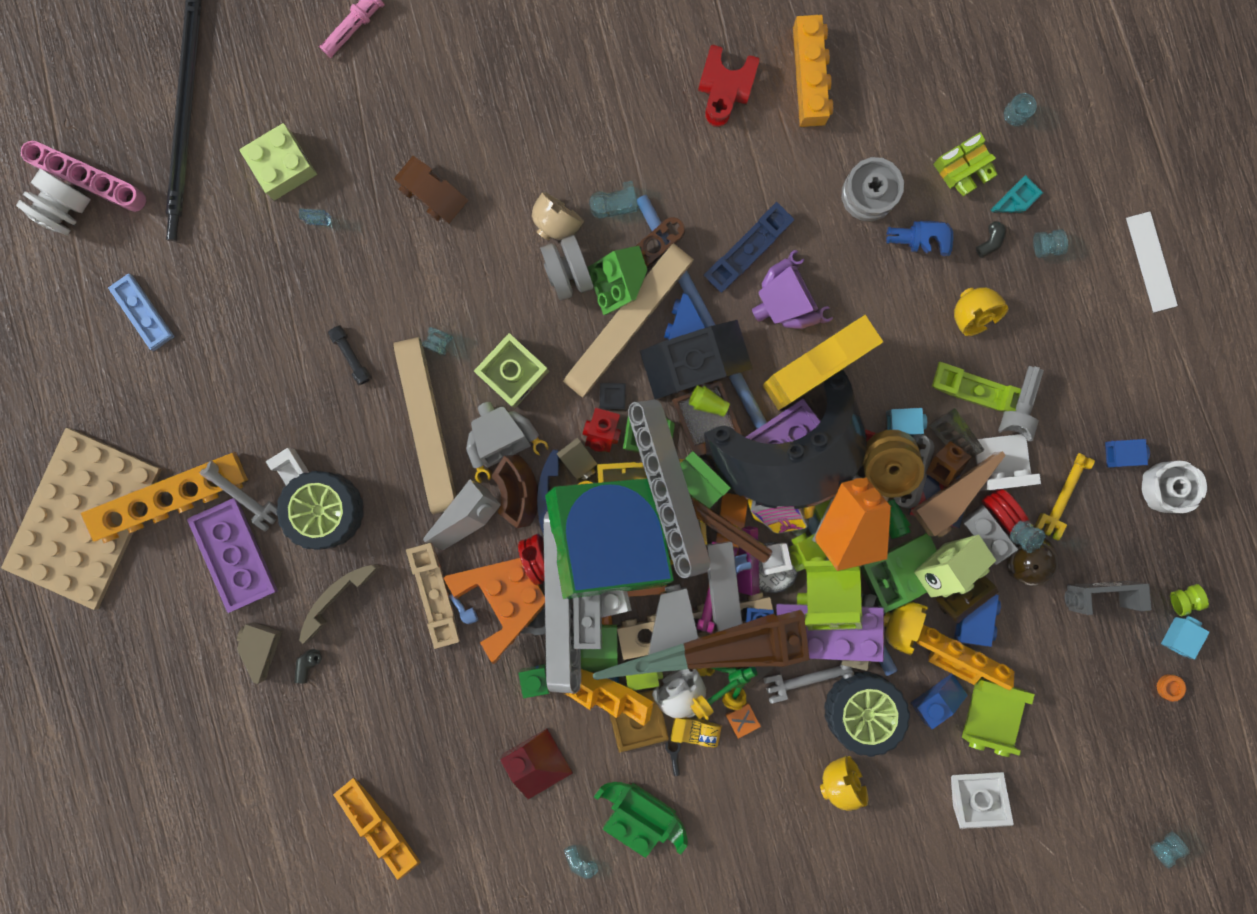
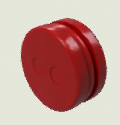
M995 489L993 493L982 499V504L1008 536L1014 537L1019 533L1018 531L1030 525L1024 510L1006 490Z
M535 534L531 538L518 542V552L527 576L534 585H540L545 582L544 538L540 534Z

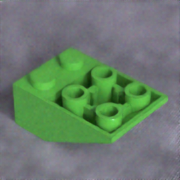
M927 533L889 549L886 560L861 565V572L871 594L877 596L875 603L877 607H884V613L907 604L927 593L914 573L937 551L931 536H928Z

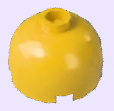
M987 287L969 288L961 293V298L954 309V318L959 330L965 336H974L987 330L988 328L984 325L992 320L995 324L1006 315L1009 308L998 292Z
M909 602L893 609L892 612L885 613V637L893 648L912 655L914 651L912 646L914 641H918L928 607Z
M845 756L831 762L824 770L823 784L820 785L823 797L826 800L829 799L835 807L845 811L857 810L868 805L866 785L861 787L859 778L863 776L853 758Z

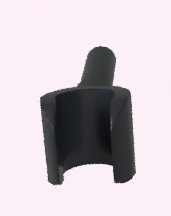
M667 741L665 749L670 754L672 760L673 775L679 776L678 752L681 749V745L677 742L678 748L673 752L668 749Z

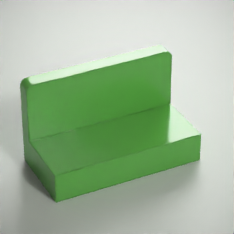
M693 451L680 463L689 494L707 507L711 508L730 489Z

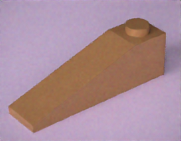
M1003 451L993 453L954 480L947 488L944 487L911 510L928 536L937 535L942 537L952 530L950 526L959 519L1006 456Z

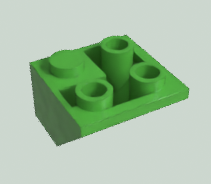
M639 246L615 250L587 267L603 315H608L636 300L647 273V267Z

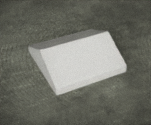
M1004 772L951 776L953 808L960 829L1014 825Z

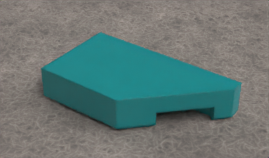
M1025 175L990 210L993 213H1023L1043 192Z

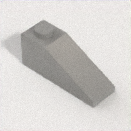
M470 479L423 540L426 543L432 542L434 547L445 550L483 527L500 507V503L487 488Z

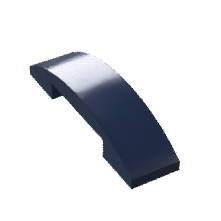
M776 201L758 222L704 274V277L723 293L777 240L795 219Z
M552 450L539 481L537 507L543 536L544 516L548 511L545 495L549 492V477L559 476V456L557 455L559 450Z

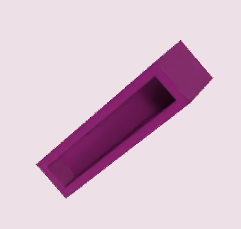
M752 526L741 528L758 540V528ZM739 547L738 555L747 554L746 561L751 562V569L740 571L737 574L738 592L753 596L760 593L759 560Z

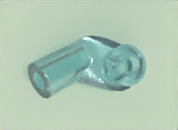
M576 845L564 849L567 862L573 873L584 879H590L593 875L597 874V864L594 861L587 863L582 861Z

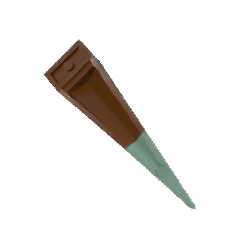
M802 610L777 616L773 613L593 674V678L598 680L644 673L701 668L784 667L808 661L810 659L805 615Z

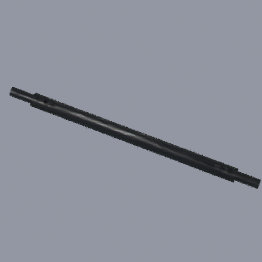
M185 0L166 215H168L166 240L173 242L177 241L179 217H182L201 0Z

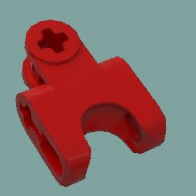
M713 44L710 46L698 91L710 94L705 111L706 121L714 127L724 126L730 118L734 102L747 105L759 64V57L749 55L741 69L729 70L724 67L721 61L722 47ZM717 108L722 109L720 113L715 112Z

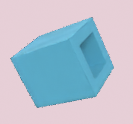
M923 408L891 409L886 411L887 430H900L908 433L910 436L924 434V429L927 428V416L923 414Z
M1187 616L1186 619L1175 617L1161 644L1184 657L1195 659L1209 631L1201 627L1202 623L1190 616Z

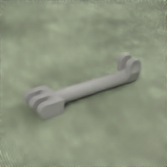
M210 461L207 467L199 472L200 475L215 483L256 515L251 519L252 523L266 532L269 526L263 520L265 519L273 524L276 519L269 513L272 511L276 515L277 506L270 501L261 506L218 473L219 467L213 461Z
M840 664L837 667L784 681L781 673L766 676L763 679L764 683L775 681L776 685L766 687L767 693L778 691V695L769 697L770 703H776L788 699L787 690L840 676L847 679L855 675L852 667Z

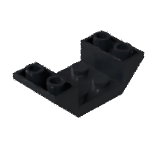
M738 320L709 326L660 342L640 351L655 400L697 385L753 369Z

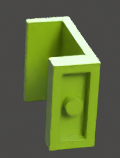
M815 557L811 561H804V567L807 572L808 613H805V625L808 630L863 629L860 566L837 571L830 560L823 557Z
M980 678L974 686L962 738L970 742V747L984 751L985 747L995 749L994 753L1001 756L1010 757L1011 753L1020 756L1021 750L1015 747V742L1025 703L1033 704L1035 694L1015 687L1007 690L992 681Z

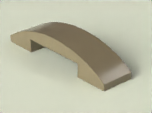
M373 564L356 569L333 583L318 598L308 613L299 641L302 644L309 642L327 624L320 615L351 583L357 587L363 586L380 566Z

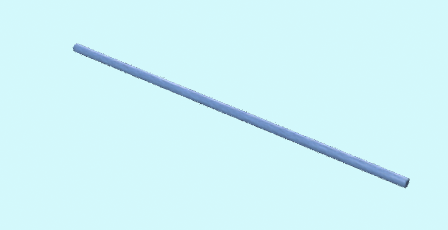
M643 195L636 202L651 231H653L662 222L648 196ZM661 231L657 234L664 240L666 245L670 242L666 239L669 236L668 234L663 235ZM686 270L678 280L680 286L692 301L705 328L715 325ZM738 373L729 376L757 430L767 423L742 374ZM815 512L809 518L808 528L811 534L816 533L820 524ZM884 645V661L879 663L885 675L888 676L895 673L897 668Z

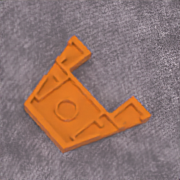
M520 558L443 577L455 599L480 586L503 628L480 642L492 664H495L501 658L502 653L509 645L515 642V638L525 627H528L545 607V596L539 586L534 585L527 576Z

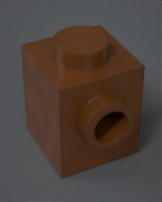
M950 441L935 455L925 473L947 488L963 472L972 456Z

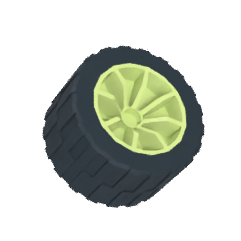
M311 471L299 474L298 477L290 480L288 485L283 488L277 501L276 515H278V524L282 528L284 535L292 540L291 542L306 549H328L346 543L348 539L356 534L355 532L360 528L361 520L364 516V504L359 490L356 489L350 480L332 472Z
M867 671L854 672L855 676L847 679L841 677L838 682L836 681L832 685L833 687L828 692L824 705L825 720L830 731L846 749L861 756L875 757V755H883L895 749L900 741L902 742L909 728L910 712L908 711L907 700L904 699L902 692L882 676Z

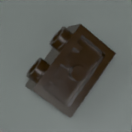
M986 576L977 579L973 583L974 587L967 593L960 594V592H957L948 597L938 596L936 601L944 614H948L958 624L999 593L997 587Z

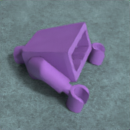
M797 250L792 251L788 259H783L768 270L762 282V289L758 292L763 303L752 309L758 322L770 316L775 324L781 323L785 328L803 329L816 325L819 322L827 323L833 319V317L829 319L823 317V311L830 309V307L826 306L818 310L797 269L802 265L804 259L796 262L792 258L798 253Z

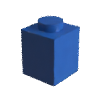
M1146 439L1105 442L1107 468L1148 465L1150 449L1146 444Z

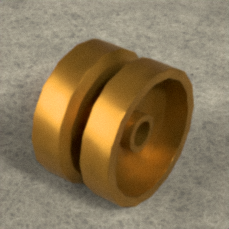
M885 430L876 433L867 440L866 454L863 462L865 477L882 496L901 497L910 494L919 487L924 478L925 468L914 438L900 430Z

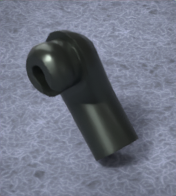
M995 221L989 225V240L976 247V252L980 258L1002 247L1007 231L1000 222Z
M311 649L297 658L295 683L305 684L308 682L309 669L320 664L322 661L320 651Z

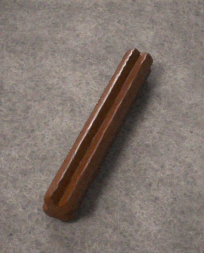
M690 495L697 519L762 563L768 561L773 552L770 548Z

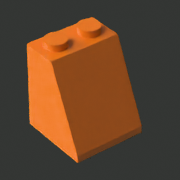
M867 477L841 483L815 536V541L837 571L887 559L891 506Z

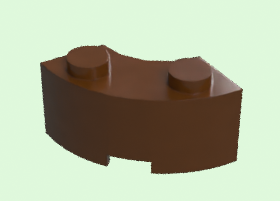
M415 156L409 159L394 178L400 185L398 190L407 198L411 199L413 196L428 208L426 213L437 222L442 219L450 224L469 201L449 182L439 178L428 165Z
M504 455L491 476L498 484L501 492V505L498 514L516 528L531 526L538 508V486L535 476L521 456Z

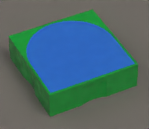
M647 478L556 486L545 495L551 532L557 547V568L563 600L596 596L608 591H635L658 588L674 581L665 534Z

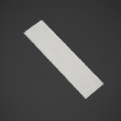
M1151 212L1126 218L1153 313L1178 306Z

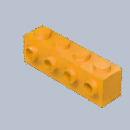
M823 15L797 16L793 26L800 127L824 126L829 116L833 114V100L828 99V90H831V75L827 74L826 65H829L830 54L829 49H825L824 40H827L828 27L827 24H823Z

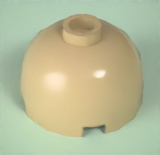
M546 192L541 193L532 210L533 222L539 228L537 233L548 241L551 237L556 240H562L574 235L584 220L575 211H570L566 208L563 202Z

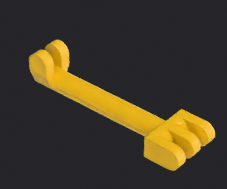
M1078 453L1050 516L1040 513L1034 526L1035 530L1040 532L1046 523L1043 534L1050 536L1053 529L1056 528L1053 539L1060 540L1067 524L1059 521L1083 469H1091L1095 460Z

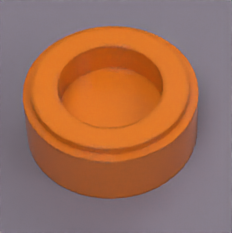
M1167 674L1158 680L1157 691L1166 700L1178 701L1186 693V684L1182 678Z

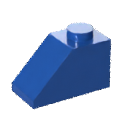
M950 674L910 702V704L924 724L934 729L951 717L968 695L955 676Z

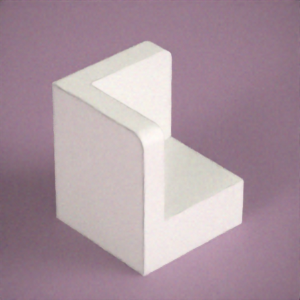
M286 448L266 461L271 470L279 473L286 486L290 480L298 477L299 474L309 473L298 453L293 448Z
M786 543L767 546L773 552L766 563L761 562L764 574L769 575L792 569Z

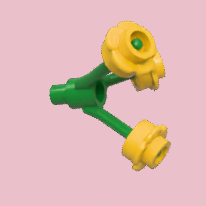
M720 667L696 669L700 676H711L715 670L729 673L730 683L707 701L702 695L696 699L693 698L694 704L690 708L699 720L702 717L709 720L708 716L714 713L710 705L723 697V704L729 709H742L746 704V693L743 687L751 681V678L758 675L756 668Z

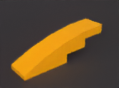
M581 669V686L576 694L565 693L589 710L598 705L616 718L624 713L643 726L650 721L654 703L634 690L608 678L596 680L593 678L594 673Z
M352 778L333 794L360 837L367 839L378 858L385 860L397 880L402 879L421 863L389 817L356 778Z

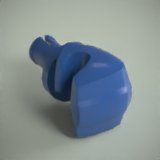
M914 221L911 229L887 228L886 235H897L886 237L887 244H909L911 252H917L920 246L925 253H929L931 251L929 238L933 237L939 245L941 256L948 257L952 252L953 230L946 222Z

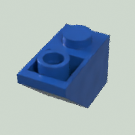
M683 293L681 300H675L672 314H675L676 317L673 324L668 323L664 338L669 340L705 328L687 294Z
M999 595L993 596L958 624L956 623L954 640L992 647V641H995L997 637L995 619L1001 609V602L998 600Z

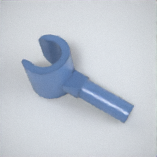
M747 554L734 556L736 576L740 571L751 569V562L746 561Z
M452 594L449 595V598L460 613L462 622L472 624L478 621L477 613L473 607L465 610V607L458 598L455 599Z

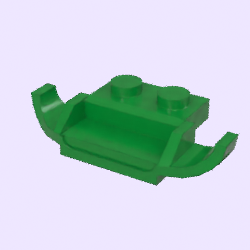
M610 782L602 785L595 794V799L605 798L613 803L611 809L614 812L608 818L602 830L646 858L658 841L664 843L666 839L675 845L677 853L680 855L687 848V833L683 823L675 814L676 811L636 784Z

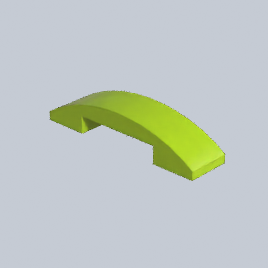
M943 362L938 363L932 384L933 388L948 395L1003 413L1005 411H1016V405L1021 392L1020 388L1005 386L966 373L964 369Z

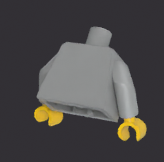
M491 402L482 403L478 407L481 417L471 422L472 431L469 433L466 446L472 466L477 469L475 479L478 483H482L479 475L480 472H485L490 480L492 472L488 467L500 462L504 455H514L530 447L529 442L533 443L532 449L537 455H540L536 451L538 443H543L548 450V444L543 440H539V434L528 418L515 411L507 412L504 407L494 410Z

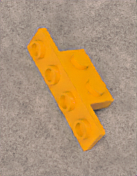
M923 624L917 644L932 651L929 654L928 662L973 685L981 677H984L1007 690H1011L1014 687L1015 672L1008 666L1000 664L986 657L983 653L977 652L961 642L939 633L936 629L929 628Z

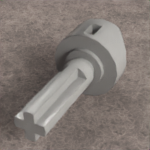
M1028 366L1016 405V411H1005L1003 413L998 430L999 433L1008 430L1016 431L1027 438L1028 441L1034 440L1039 420L1030 414L1044 372L1040 367Z

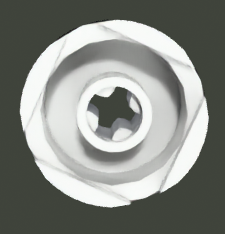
M1161 462L1144 472L1142 493L1148 506L1153 510L1163 513H1187L1195 510L1202 498L1205 497L1207 482L1204 474L1189 462Z

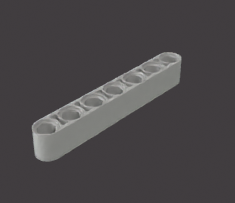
M655 399L634 402L629 406L628 416L675 570L682 578L706 573L710 568V558L663 407Z
M547 511L544 516L547 688L550 692L576 694L581 686V649H574L573 598L564 600L562 598L557 568V547L551 532Z

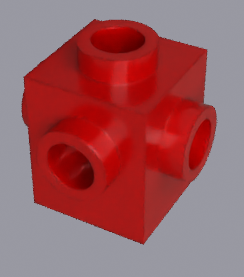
M595 408L592 420H586L582 435L587 436L585 446L598 452L606 451L610 453L612 443L618 444L621 429H617L620 414Z

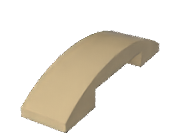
M432 542L406 549L412 573L415 574L427 615V625L434 649L460 642L448 589L443 579L442 569Z

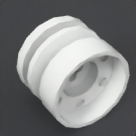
M40 168L31 181L40 190L39 195L25 191L23 195L32 200L33 204L29 205L19 200L16 206L28 218L50 231L68 236L71 230L61 224V222L65 220L75 225L76 221L67 214L68 211L71 209L78 213H83L91 199Z

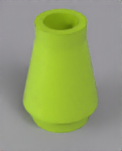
M698 385L695 387L689 400V405L693 406L694 410L717 414L722 417L725 416L730 405L729 402L723 400L706 386L700 387Z

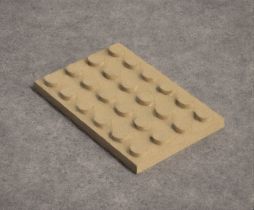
M65 428L1 568L93 610L99 609L133 532L129 533L125 529L118 532L119 538L107 543H103L102 539L93 542L80 513L155 484L162 469L71 428ZM139 502L136 506V510L140 515H142L146 506L143 502ZM114 512L111 520L115 525L120 526L122 516L118 512Z

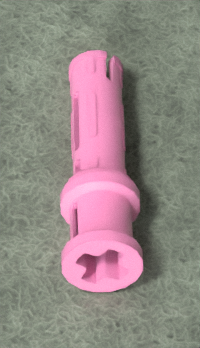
M360 0L356 5L352 4L350 6L351 13L319 45V48L332 58L362 24H368L370 22L369 18L379 7L383 8L385 4L381 0Z

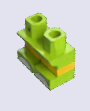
M981 132L940 156L933 164L950 189L956 187L963 197L977 188L971 178L972 175L977 173L983 184L998 175L992 164L996 158L988 152L984 145L986 140Z

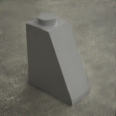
M680 584L666 586L665 592L660 593L648 655L698 639L686 587L681 588Z

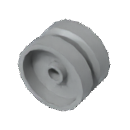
M870 157L860 161L851 170L842 186L841 199L845 209L853 217L861 221H876L884 218L897 205L904 191V180L900 170L892 162L884 158Z
M574 235L561 240V247L564 253L562 257H560L557 247L553 243L540 247L545 260L543 265L550 284L555 287L560 301L572 297L573 290L569 280H574L577 290L581 293L594 289Z

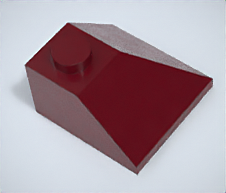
M548 728L503 753L500 758L511 781L527 799L534 797L573 774Z

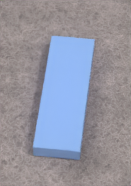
M127 274L108 287L150 350L155 351L175 337L133 275Z

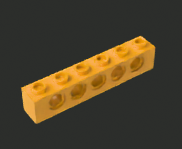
M236 452L212 460L219 467L218 472L239 489L244 488L242 483L248 481V478ZM209 462L80 513L93 542L102 539L103 543H107L119 538L118 532L127 529L129 533L144 528L143 522L152 519L154 523L169 518L168 512L177 509L181 513L194 508L193 502L200 499L206 503L219 498L217 493L223 491V489L214 485L199 473L203 468L207 467ZM188 482H194L197 485L198 492L195 496L187 493L186 485ZM164 492H169L173 497V502L170 506L163 504L161 500ZM139 502L147 505L148 511L145 516L140 515L136 510ZM114 512H118L122 516L120 526L115 525L111 520Z

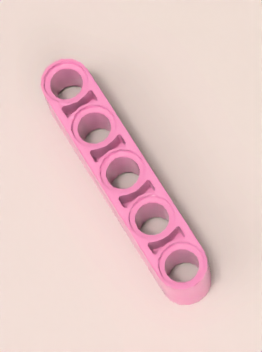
M28 141L21 148V156L27 163L127 210L136 212L143 209L146 204L144 193L131 184L37 141ZM41 151L40 157L36 159L37 153ZM64 162L62 169L58 170L60 163ZM87 172L86 178L81 181V176ZM110 182L109 189L104 192V186ZM133 193V198L127 202V196Z

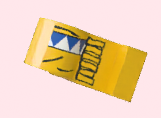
M694 717L674 718L671 741L687 742L706 747H718L722 726Z

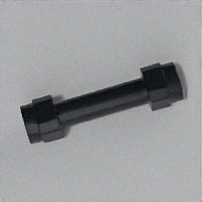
M339 325L329 330L328 334L331 341L339 346L353 370L351 375L358 386L370 381L372 377L368 369L360 364L346 340L348 335L342 326Z

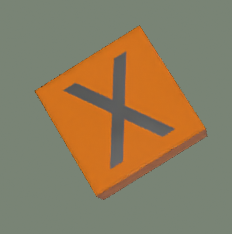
M748 702L742 709L732 710L725 714L738 739L761 727Z

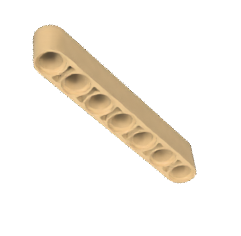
M673 243L644 278L636 300L619 309L571 369L563 382L584 398L690 267L694 259Z
M420 337L394 342V351L429 508L432 514L444 512L456 497V491L423 344Z

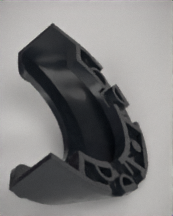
M843 369L824 381L827 408L821 422L810 433L797 440L780 444L760 443L740 435L729 426H718L704 433L706 457L719 477L733 492L739 496L744 495L756 501V504L764 507L777 509V506H794V509H801L830 500L837 494L841 483L853 480L863 465L867 439L852 385Z

